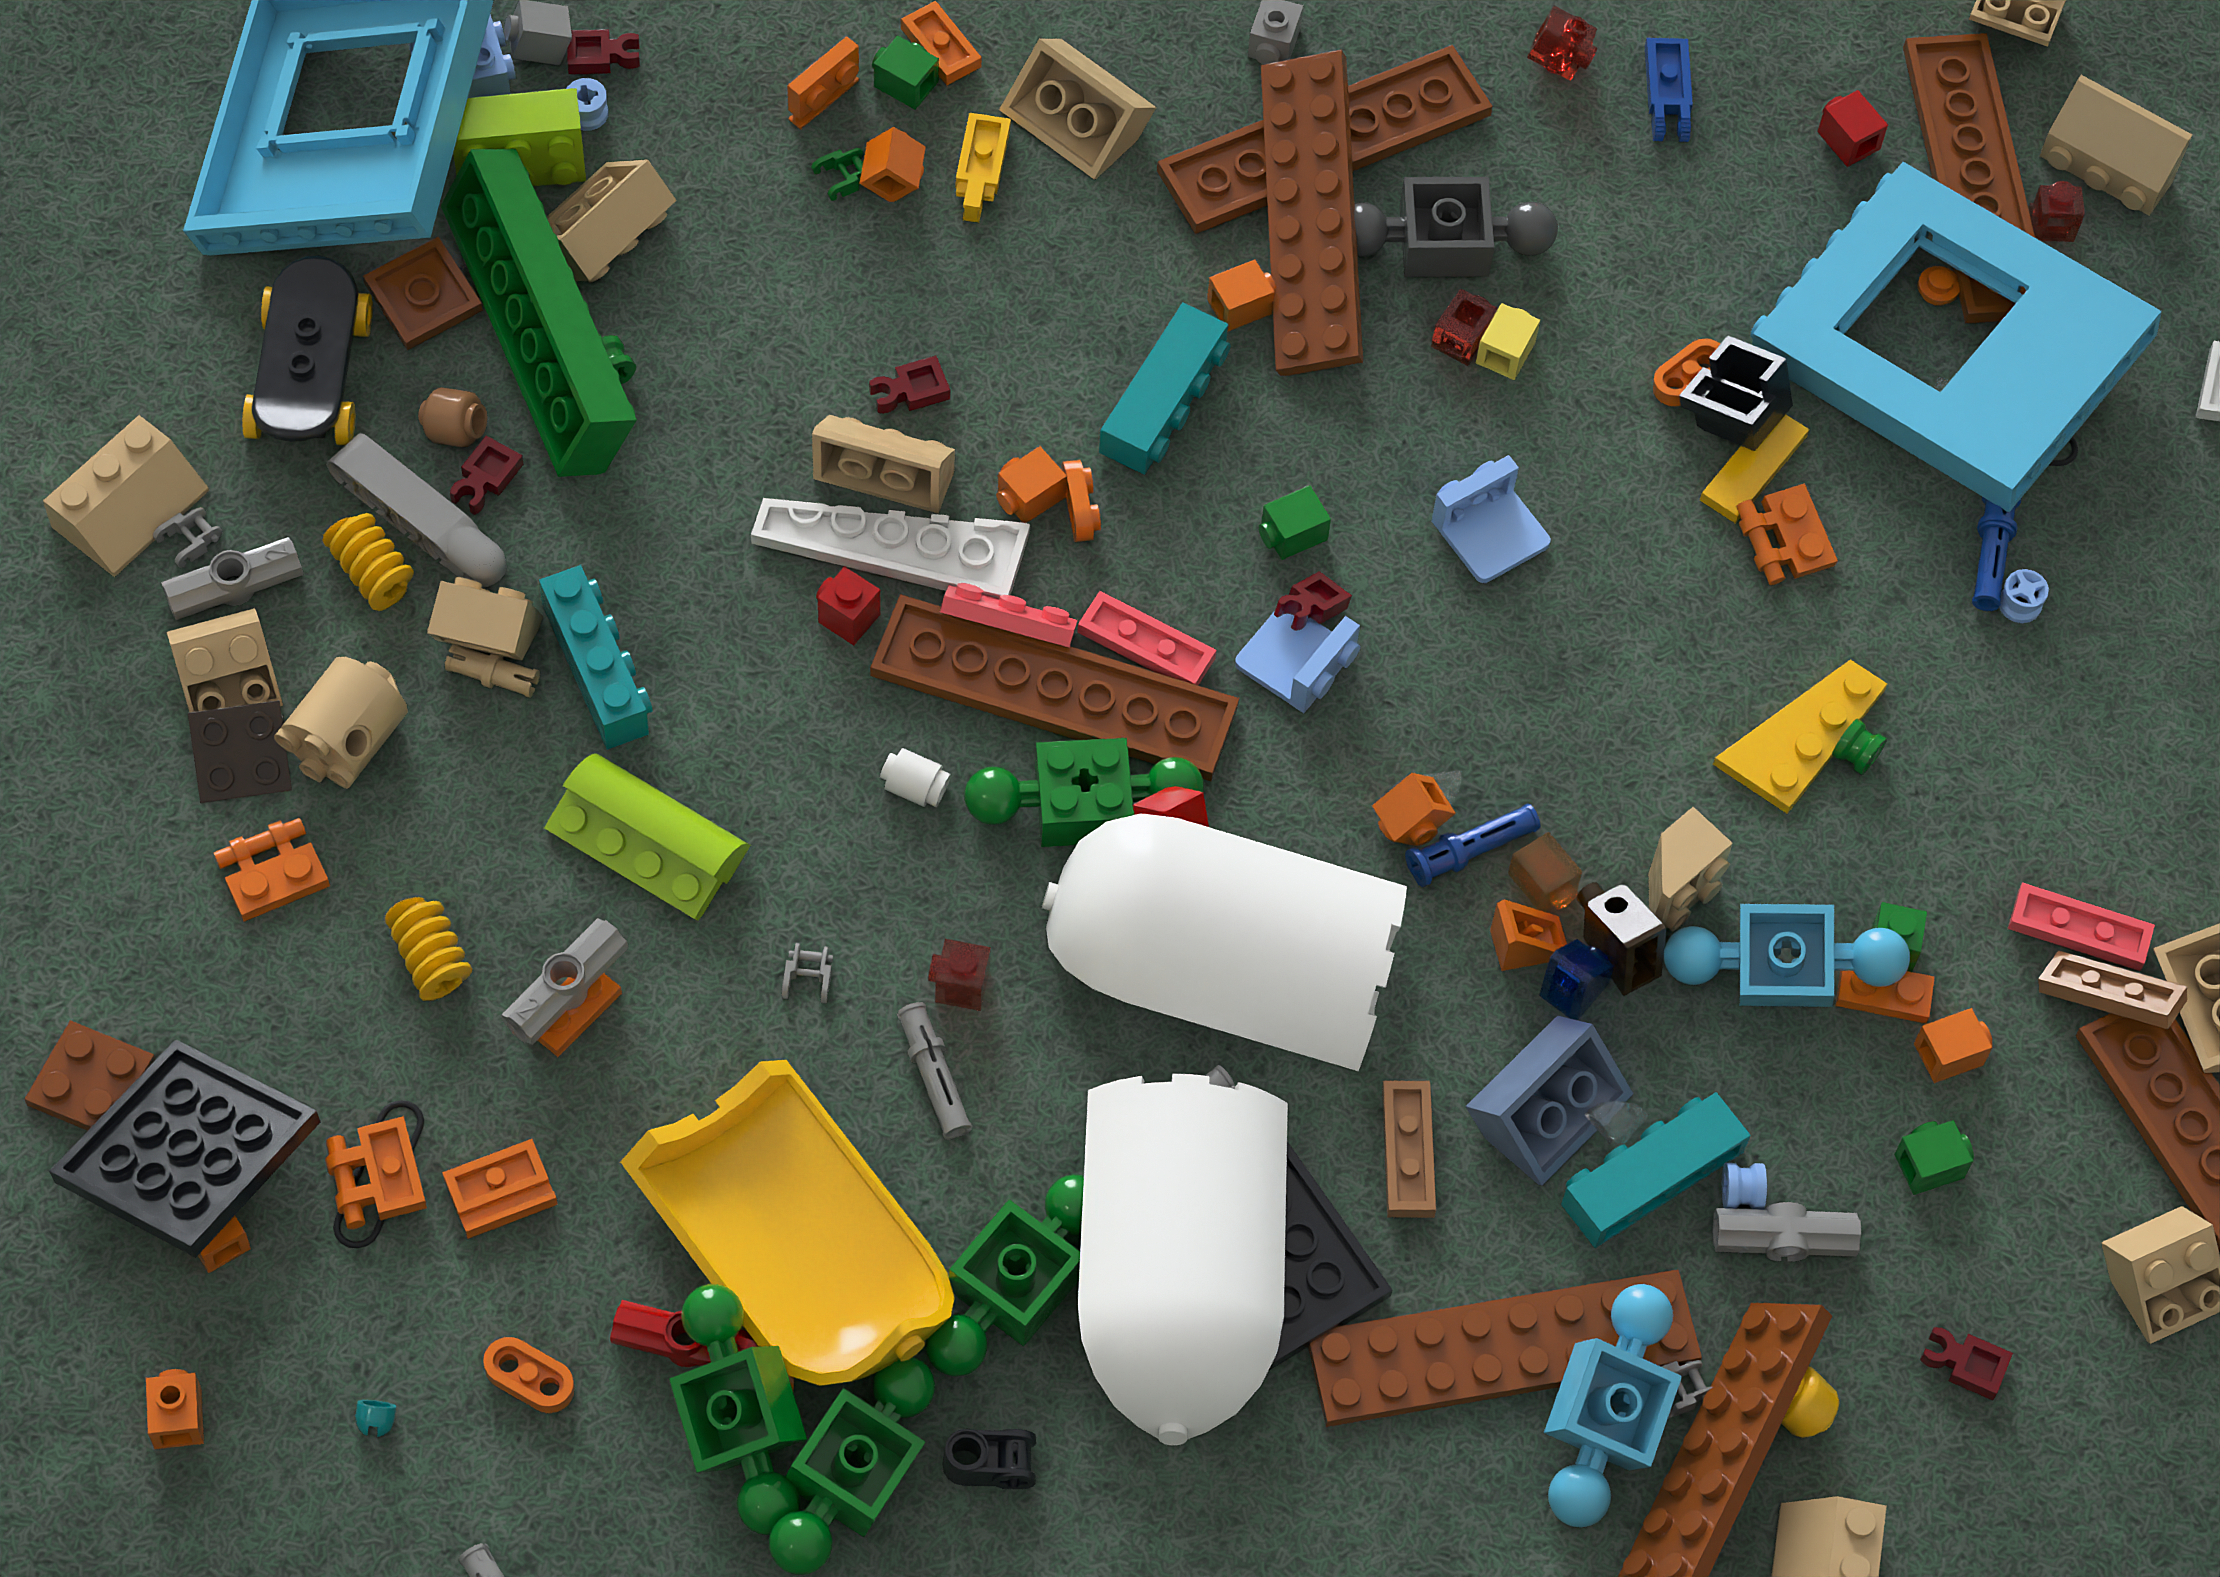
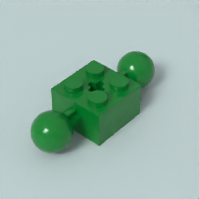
M1127 738L1036 742V780L1018 781L1011 772L1004 768L986 767L971 776L965 787L964 800L969 813L978 821L989 825H998L1009 821L1016 815L1019 808L1038 807L1041 847L1077 845L1079 840L1107 821L1133 816V802L1141 801L1166 787L1178 786L1203 792L1204 782L1199 769L1192 762L1179 757H1170L1159 761L1153 766L1149 774L1130 775Z
M1067 1175L1052 1184L1045 1198L1047 1217L1042 1223L1009 1199L949 1269V1280L953 1293L970 1308L964 1315H951L937 1331L926 1339L927 1357L939 1372L948 1376L958 1377L975 1371L985 1359L987 1352L985 1333L993 1324L1024 1347L1078 1283L1080 1251L1064 1239L1068 1235H1081L1083 1175ZM1020 1271L1025 1273L1023 1275L1016 1276V1274H1018Z
M703 1285L692 1291L686 1298L682 1307L681 1320L688 1336L695 1342L707 1346L711 1363L669 1378L696 1472L722 1471L742 1464L746 1482L738 1493V1514L742 1522L753 1532L770 1535L772 1528L780 1518L788 1513L799 1511L800 1497L797 1488L791 1481L785 1478L784 1475L774 1472L769 1454L807 1440L780 1347H750L739 1352L735 1337L739 1333L744 1321V1310L739 1297L731 1289L723 1285Z
M915 1357L906 1361L899 1359L876 1372L873 1380V1394L876 1403L873 1407L845 1388L841 1390L785 1476L795 1485L799 1495L810 1503L804 1511H795L784 1515L772 1528L769 1537V1549L774 1562L782 1570L794 1575H807L819 1570L827 1562L832 1551L833 1542L829 1526L834 1519L840 1521L862 1537H865L925 1444L924 1440L898 1424L901 1418H910L922 1413L933 1399L935 1381L931 1370L924 1362ZM851 1458L856 1459L860 1463L858 1468L848 1464Z

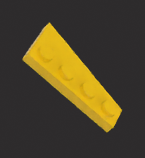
M1850 659L1716 756L1713 765L1788 814L1833 757L1832 752L1846 729L1855 719L1862 720L1885 691L1887 683Z

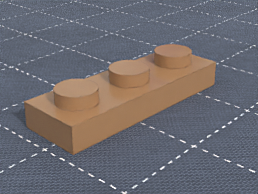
M2058 951L2038 978L2040 993L2165 1029H2169L2187 1002L2186 986Z
M1383 1081L1382 1099L1387 1217L1435 1218L1436 1196L1430 1081Z

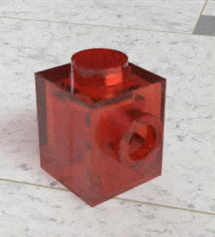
M945 939L942 954H933L929 969L928 981L935 982V1003L981 1011L990 972L991 947Z

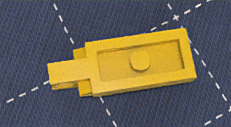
M969 113L955 186L956 196L964 197L963 220L979 223L983 201L994 202L995 194L998 193L1011 129V119Z

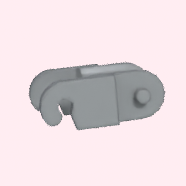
M204 508L193 509L185 516L178 513L157 527L153 533V537L158 543L164 540V533H167L170 537L176 532L179 534L183 533L192 543L176 556L175 563L179 568L186 565V558L192 562L208 552L206 546L211 542H217L222 534V529L219 526L211 527L204 519L206 516ZM197 524L204 533L195 538L189 529Z
M796 943L795 950H789V957L793 958V961L786 960L782 999H788L791 980L796 979L797 975L819 978V982L823 983L821 1003L827 1004L832 975L831 965H827V962L833 961V955H828L827 946L824 947L821 953L801 950L800 943ZM799 960L821 962L820 971L798 968Z
M1701 1360L1687 1361L1682 1366H1679L1677 1361L1662 1366L1682 1377L1689 1374L1696 1389L1695 1392L1687 1395L1680 1381L1677 1391L1681 1397V1402L1676 1403L1672 1407L1673 1409L1670 1410L1668 1419L1695 1409L1696 1401L1703 1400L1706 1393L1713 1388L1706 1387L1698 1371L1703 1365Z

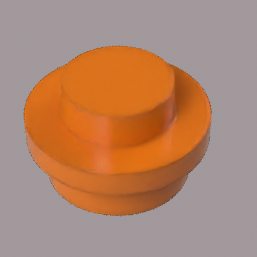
M1932 266L1925 269L1917 283L1918 291L1923 299L1933 305L1951 303L1960 292L1957 275L1952 270L1942 266Z

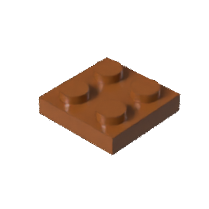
M439 236L363 275L365 286L407 350L483 311L481 301Z
M70 1020L24 1100L29 1107L88 1131L156 1059L152 1053Z

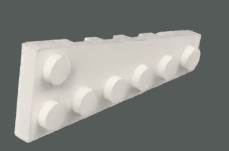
M763 498L751 533V544L944 591L947 590L949 585L957 587L958 583H967L981 588L984 595L1000 599L1001 595H1011L1030 534V524L975 518L974 522L949 520L948 515L932 514L931 518L905 516V511L889 510L888 514L864 512L861 507L842 505L834 507L821 503Z

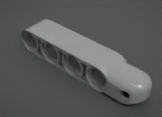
M357 434L327 461V468L337 482L340 484L343 482L347 483L344 486L371 509L377 507L376 513L401 533L405 534L408 532L410 534L408 538L435 560L441 558L442 560L439 563L456 576L477 581L482 584L481 588L494 585L505 575L507 566L502 549L484 535L469 516L365 434Z

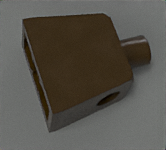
M1592 882L1583 887L1576 897L1578 903L1585 910L1583 938L1622 995L1625 996L1661 977L1666 936L1664 924L1626 885H1618L1607 892L1597 882Z

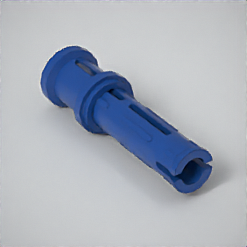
M1982 497V501L1985 504L1984 515L1979 519L1977 526L1978 533L1982 538L1975 592L1972 598V604L1977 609L1994 611L2001 605L2008 543L2017 533V524L2014 521L2015 510L2020 506L2021 499L2010 512H2007L2000 506Z
M1528 803L1517 810L1490 820L1462 834L1456 835L1455 833L1447 832L1440 835L1439 841L1420 850L1416 847L1406 850L1405 858L1408 869L1418 885L1425 887L1431 884L1432 878L1450 870L1454 872L1463 870L1467 866L1469 859L1498 848L1528 833L1538 831L1541 828L1539 816L1534 807Z

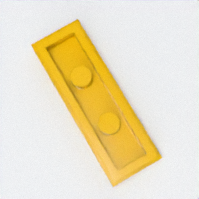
M1785 414L1755 451L1742 445L1704 489L1700 501L1736 524L1741 518L1736 506L1745 500L1752 499L1753 502L1807 438L1810 429Z

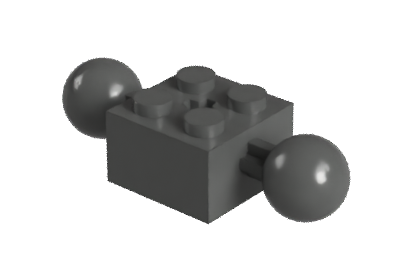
M1404 177L1399 206L1400 217H1385L1379 208L1370 203H1354L1357 257H1367L1375 254L1383 247L1385 242H1402L1404 277L1489 276L1494 252V241H1506L1515 252L1521 255L1536 256L1544 253L1553 245L1558 233L1555 215L1547 206L1539 202H1523L1515 206L1506 217H1492L1489 177Z

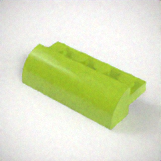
M597 753L589 755L580 762L566 779L563 787L567 788L544 829L697 921L706 911L723 882L727 884L751 846Z

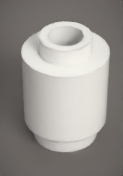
M902 748L898 755L889 754L881 771L880 778L886 780L885 790L923 807L926 804L937 807L947 789L951 774L943 771L942 765Z

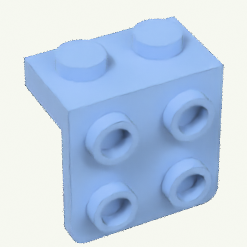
M1509 455L1495 463L1494 461H1488L1482 464L1473 475L1460 482L1454 480L1447 483L1436 495L1431 522L1480 583H1487L1546 551L1551 541L1547 532L1514 492L1519 467Z
M1273 612L1236 656L1235 666L1239 671L1302 713H1305L1316 698L1321 699L1324 697L1341 668H1347L1356 658L1360 650V645L1357 644L1360 625L1345 616L1336 628L1330 631L1312 618H1308L1303 629L1294 631L1291 628L1294 615L1283 614L1277 618Z

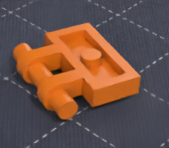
M1805 483L1766 495L1761 501L1765 510L1764 514L1757 512L1752 499L1745 500L1736 506L1742 519L1739 522V526L1743 536H1749L1756 552L1754 557L1758 571H1764L1769 585H1775L1785 580V575L1781 568L1783 565L1788 564L1796 579L1834 567L1838 562ZM1773 529L1780 545L1779 549L1772 547L1766 531Z
M300 818L284 824L279 820L267 825V831L245 840L242 836L229 841L230 846L213 852L220 869L237 863L241 870L225 877V881L244 922L330 887L328 877L312 843L310 842L295 849L292 847L291 840L306 835ZM274 847L277 848L278 856L259 864H254L252 856Z
M404 1116L357 1128L361 1142L360 1146L347 1149L345 1138L341 1135L333 1136L326 1140L329 1155L326 1157L325 1162L328 1173L335 1178L338 1194L335 1196L337 1210L340 1214H344L348 1229H357L365 1225L366 1222L362 1209L368 1205L376 1204L380 1220L427 1208ZM366 1165L371 1183L357 1187L353 1171L357 1167Z

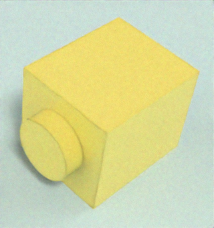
M1501 303L1480 340L1476 364L1515 380L1536 342L1540 319L1531 316L1523 309L1512 308Z

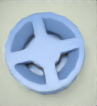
M581 78L573 81L568 85L567 89H577L581 130L590 131L601 127L608 118L607 93L604 86L591 78Z
M2028 569L2017 570L2011 573L2006 579L2004 589L2001 592L2000 611L2013 622L2028 623L2035 620L2041 613L2042 606L2048 597L2049 588L2046 580L2039 573ZM2016 597L2024 598L2028 603L2021 602Z
M1724 1163L1721 1182L1723 1207L1736 1209L1739 1205H1748L1751 1209L1764 1210L1767 1196L1765 1165L1763 1163H1754L1749 1168H1740L1736 1163Z

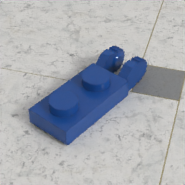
M1646 38L1644 47L1649 114H1652L1653 141H1663L1666 134L1664 114L1678 115L1677 136L1679 142H1689L1691 132L1690 114L1693 102L1688 39Z

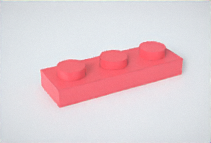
M958 583L957 587L949 585L940 612L1069 648L1077 624V620L1069 618V613L1065 610L1050 606L1044 607L1043 610L1026 606L1025 600L1011 595H1001L1000 599L984 595L981 588L967 583Z
M1099 591L1078 623L1077 633L1153 672L1195 685L1200 684L1216 658V649Z
M2022 883L2018 890L2008 929L2141 971L2146 961L2155 925Z

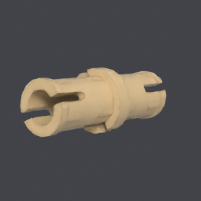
M454 644L449 649V652L454 654V658L447 656L445 661L446 671H453L481 680L483 686L491 689L496 685L523 694L529 698L532 697L535 688L531 687V683L537 685L540 677L539 670L529 669L505 661L501 655L491 653L489 656Z

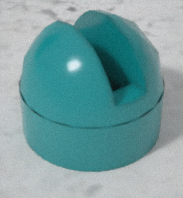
M376 1400L357 1401L355 1421L359 1431L367 1436L369 1426L377 1427V1437L387 1434L395 1420L396 1405Z

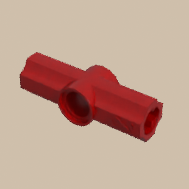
M625 1300L621 1301L613 1320L610 1336L611 1343L668 1357L674 1364L681 1367L703 1366L711 1363L707 1346L697 1342L690 1345H680L674 1341L677 1336L686 1332L681 1320L682 1310L673 1313ZM740 1329L735 1337L739 1352L750 1347H759L747 1331Z

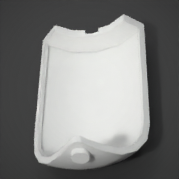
M1137 814L1107 821L1079 840L1063 867L1058 884L1049 882L1042 909L1049 910L1046 926L1049 949L1066 971L1092 989L1129 1004L1359 1071L1377 1018L1374 1015L1379 992L1375 991L1376 986L1385 988L1394 957V953L1390 952V948L1396 932L1401 927L1407 886L1183 819Z
M1172 1074V1082L1145 1084L1143 1077L1137 1076L1117 1080L1088 1090L1078 1289L1080 1332L1093 1374L1114 1407L1140 1429L1158 1438L1160 1442L1167 1445H1181L1188 1439L1206 1433L1236 1415L1259 1389L1278 1352L1284 1319L1288 1103L1266 1091L1240 1082L1235 1086V1089L1209 1084V1076Z

